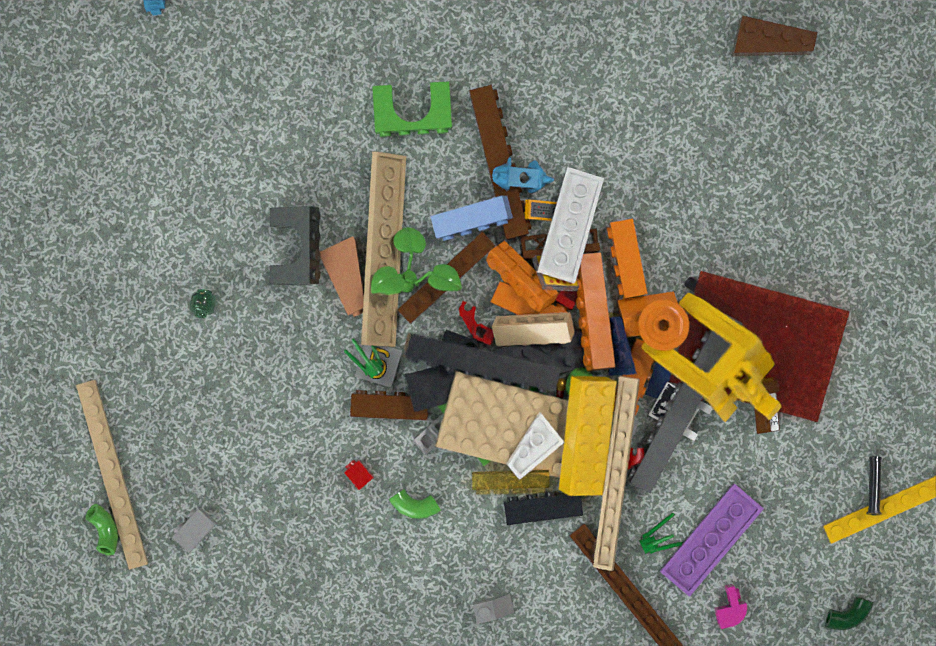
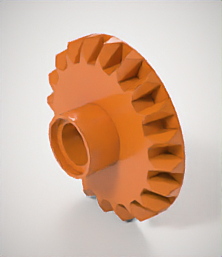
M658 300L650 303L642 311L638 323L639 334L648 346L661 351L671 350L681 345L686 339L689 332V319L685 310L677 303L670 300ZM661 320L666 321L668 324V328L665 331L660 330L658 327V323Z

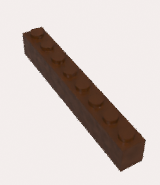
M492 85L469 90L495 198L507 196L513 216L512 219L507 220V224L502 225L505 238L509 240L529 234L528 230H531L529 219H525L524 216L525 201H521L519 193H522L521 187L510 186L509 190L506 191L493 182L492 177L493 170L498 166L506 164L508 158L513 156L511 145H507L505 140L508 137L506 126H502L500 120L504 118L501 107L497 108L496 101L499 100L497 89H493ZM512 163L511 167H516L515 163Z

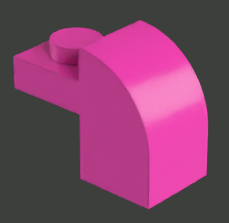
M733 584L725 585L729 605L714 608L720 629L738 625L747 613V603L745 601L738 602L741 599L740 592Z

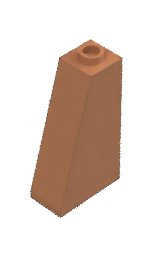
M352 236L321 251L320 258L347 314L356 317L363 313L364 289L356 240Z

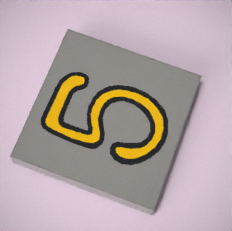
M364 345L363 351L368 359L372 360L374 358L376 361L371 345ZM376 346L380 359L384 363L382 365L384 370L370 378L369 375H365L360 367H357L355 377L392 388L402 351L387 346ZM361 356L359 362L364 365L366 362Z

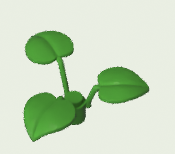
M404 227L398 231L393 241L394 246L400 252H410L406 272L398 274L393 267H381L374 274L371 283V293L393 295L402 291L406 293L413 291L415 285L419 286V283L429 276L428 283L438 290L460 291L462 289L457 271L446 264L436 265L433 272L428 271L417 280L416 274L410 271L413 252L422 253L425 249L426 241L419 231L410 227Z

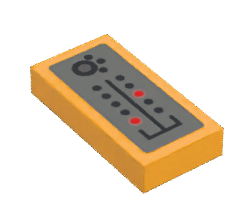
M525 200V219L552 221L557 202Z

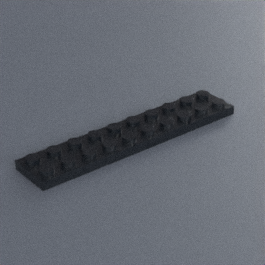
M581 328L575 329L571 342L565 344L514 345L491 351L554 366L561 369L560 373L585 367L583 363L584 347L581 345ZM438 365L437 368L431 367L405 374L414 412L447 404L456 372L445 370V366ZM456 369V371L464 372V370ZM475 373V376L482 377L481 374ZM494 378L493 381L501 382V379ZM512 382V386H515V385H519V384H520V383Z

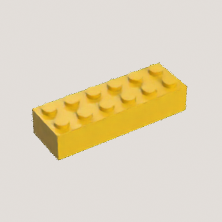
M571 376L559 490L569 496L603 495L617 383V381L605 376Z

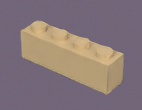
M570 312L496 316L492 325L496 346L505 347L512 345L528 346L530 344L547 345L549 343L565 344L571 342L575 332Z

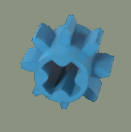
M143 0L146 12L151 11L153 16L162 14L161 9H166L165 0Z

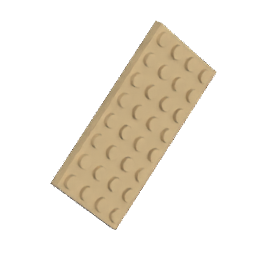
M456 371L435 446L506 464L539 412L564 441L569 400L483 379L478 376L465 375L463 372ZM564 443L531 471L560 478Z

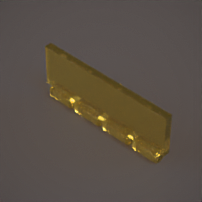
M531 470L520 480L513 471L472 472V490H476V495L490 494V489H493L494 494H509V489H513V494L528 493V488H532V493H545V488H549V470Z

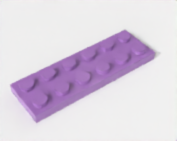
M733 483L661 568L660 572L690 597L764 508Z

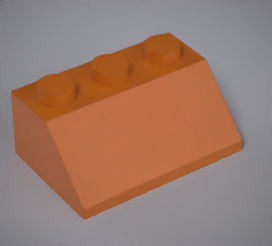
M674 291L617 300L619 316L622 319L626 337L640 335L638 327L639 317L650 303L658 300H670L678 304ZM661 320L658 323V327L660 330L665 331L668 328V324L666 321Z

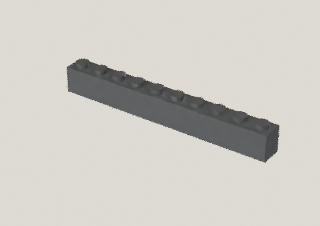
M728 316L729 318H731V319L734 320L736 323H738L739 325L742 326L743 323H741V322L737 321L736 319H734V318ZM711 329L709 332L706 331L701 339L703 344L700 349L696 348L692 355L694 359L692 363L705 373L710 372L731 346L729 342ZM683 381L678 382L675 386L673 399L667 401L664 408L666 409L664 416H660L655 424L657 429L648 436L646 441L648 445L644 450L643 460L636 467L633 466L628 474L631 484L650 494L703 398L702 395Z

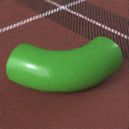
M403 489L388 499L400 514L414 519H425L441 511L432 495L422 500H416L411 498Z
M93 504L86 513V520L92 523L98 531L99 540L96 549L102 554L114 555L118 541L116 524L112 516L103 507Z

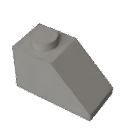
M510 594L473 602L477 624L496 620L514 613Z

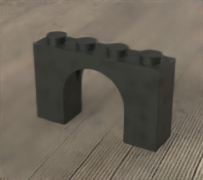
M319 207L270 208V227L294 228L299 232L303 243L302 252L295 262L289 265H270V285L319 284L321 276L319 270V260L321 257L319 250V240L321 238L319 231V221L321 218Z

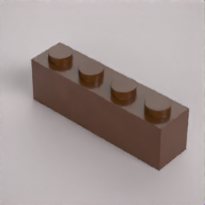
M356 390V393L351 394L350 417L428 420V409L414 412L410 396H406V392H394V395H386L387 391H375V394H367V390Z

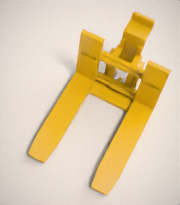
M688 292L679 302L680 306L696 320L732 344V346L709 373H705L673 349L667 351L656 350L646 343L642 345V349L657 363L702 395L724 422L736 411L737 406L734 402L737 398L742 402L745 400L750 402L757 411L762 413L768 420H771L782 406L778 400L769 395L761 382L775 365L770 354L764 349L762 342L757 336L703 299ZM742 370L746 376L739 381L735 377H740L742 375L740 371ZM727 385L732 390L729 395L724 391Z

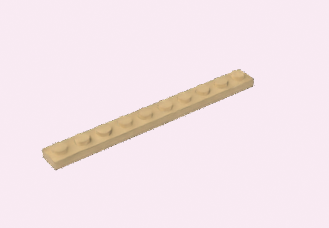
M619 376L593 565L594 568L609 571L614 570L640 379Z
M96 380L78 384L76 387L128 568L130 570L147 565L149 563Z

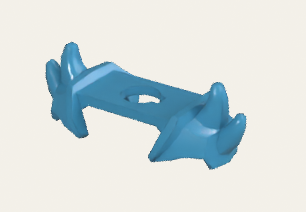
M510 157L506 164L496 167L492 174L493 182L506 191L509 190L510 186L531 188L527 189L528 192L535 193L543 188L545 184L554 181V178L546 175V172L543 171L536 160L532 161L528 168L511 167ZM522 172L529 176V180L526 183L520 181L519 177Z

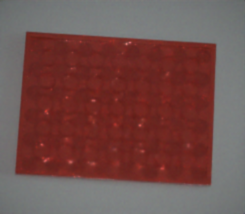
M700 270L693 295L703 299L720 312L743 323L742 327L759 338L762 346L775 363L764 378L773 377L774 381L778 380L779 392H776L777 400L782 406L778 412L818 422L850 311ZM688 313L689 332L684 342L678 346L677 352L690 362H693L692 355L696 348L700 349L703 344L701 339L706 331L709 332L710 329ZM742 370L740 371L742 375L735 377L739 381L746 376ZM671 373L669 382L677 384L682 382V380ZM727 385L724 391L729 395L732 390Z

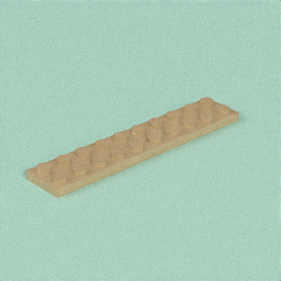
M372 152L361 345L395 347L398 294L371 293V283L374 274L381 267H393L400 274L401 252L394 246L393 241L395 234L402 229L406 156Z

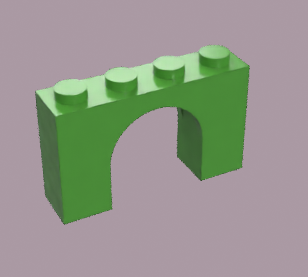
M449 81L430 82V111L423 119L416 122L405 121L395 113L392 85L372 86L375 133L380 134V137H390L391 133H399V136H409L410 132H418V135H427L429 131L445 134L448 133V130H452Z

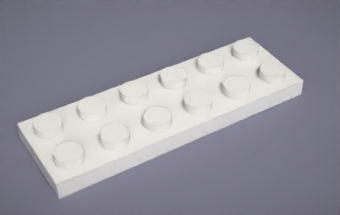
M567 167L537 272L575 283L604 178Z

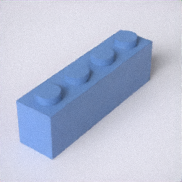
M499 196L430 216L436 239L443 238V241L454 239V235L459 233L461 236L472 234L471 230L478 228L479 231L490 229L489 225L496 223L497 226L508 223L507 220L513 218L507 196Z

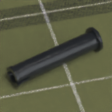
M871 456L869 457V505L866 514L880 516L882 515V512H880L882 457Z

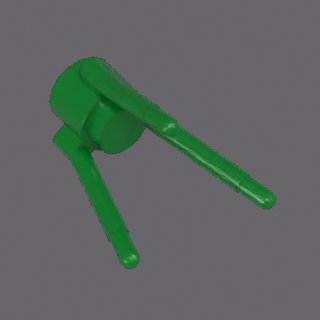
M351 340L365 360L366 364L364 365L348 350H344V353L363 370L366 376L369 375L370 378H373L384 370L382 368L384 363L380 359L376 346L371 345L376 361L374 358L369 360L356 340Z
M671 513L647 533L642 534L643 539H640L639 542L645 554L649 552L652 554L682 545L683 542L663 546L658 545L673 538L674 534L658 540L654 536L650 537V535L674 517V513Z

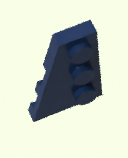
M621 317L609 318L615 367L608 369V375L637 374Z

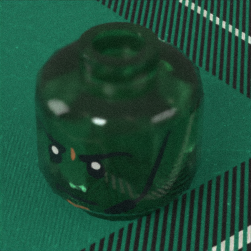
M198 289L197 292L191 295L189 309L195 314V317L207 318V315L214 313L216 297L210 290Z

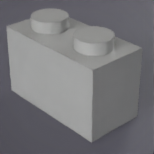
M194 508L187 515L189 520L185 524L180 523L174 529L176 534L172 538L188 553L192 552L217 524L202 508L198 510Z

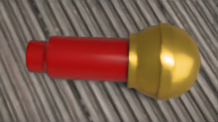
M564 378L558 379L556 387V397L562 399L567 381Z

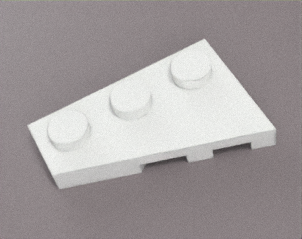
M539 412L506 464L520 480L560 447L564 441Z

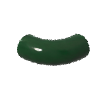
M855 596L854 602L849 609L845 611L829 610L825 627L843 631L857 627L867 619L874 602Z

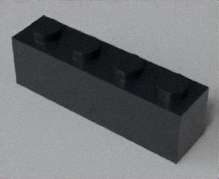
M556 491L545 492V496H538L537 493L527 494L526 498L519 499L518 496L507 497V501H503L507 525L583 516L581 496H569L566 493L557 494Z

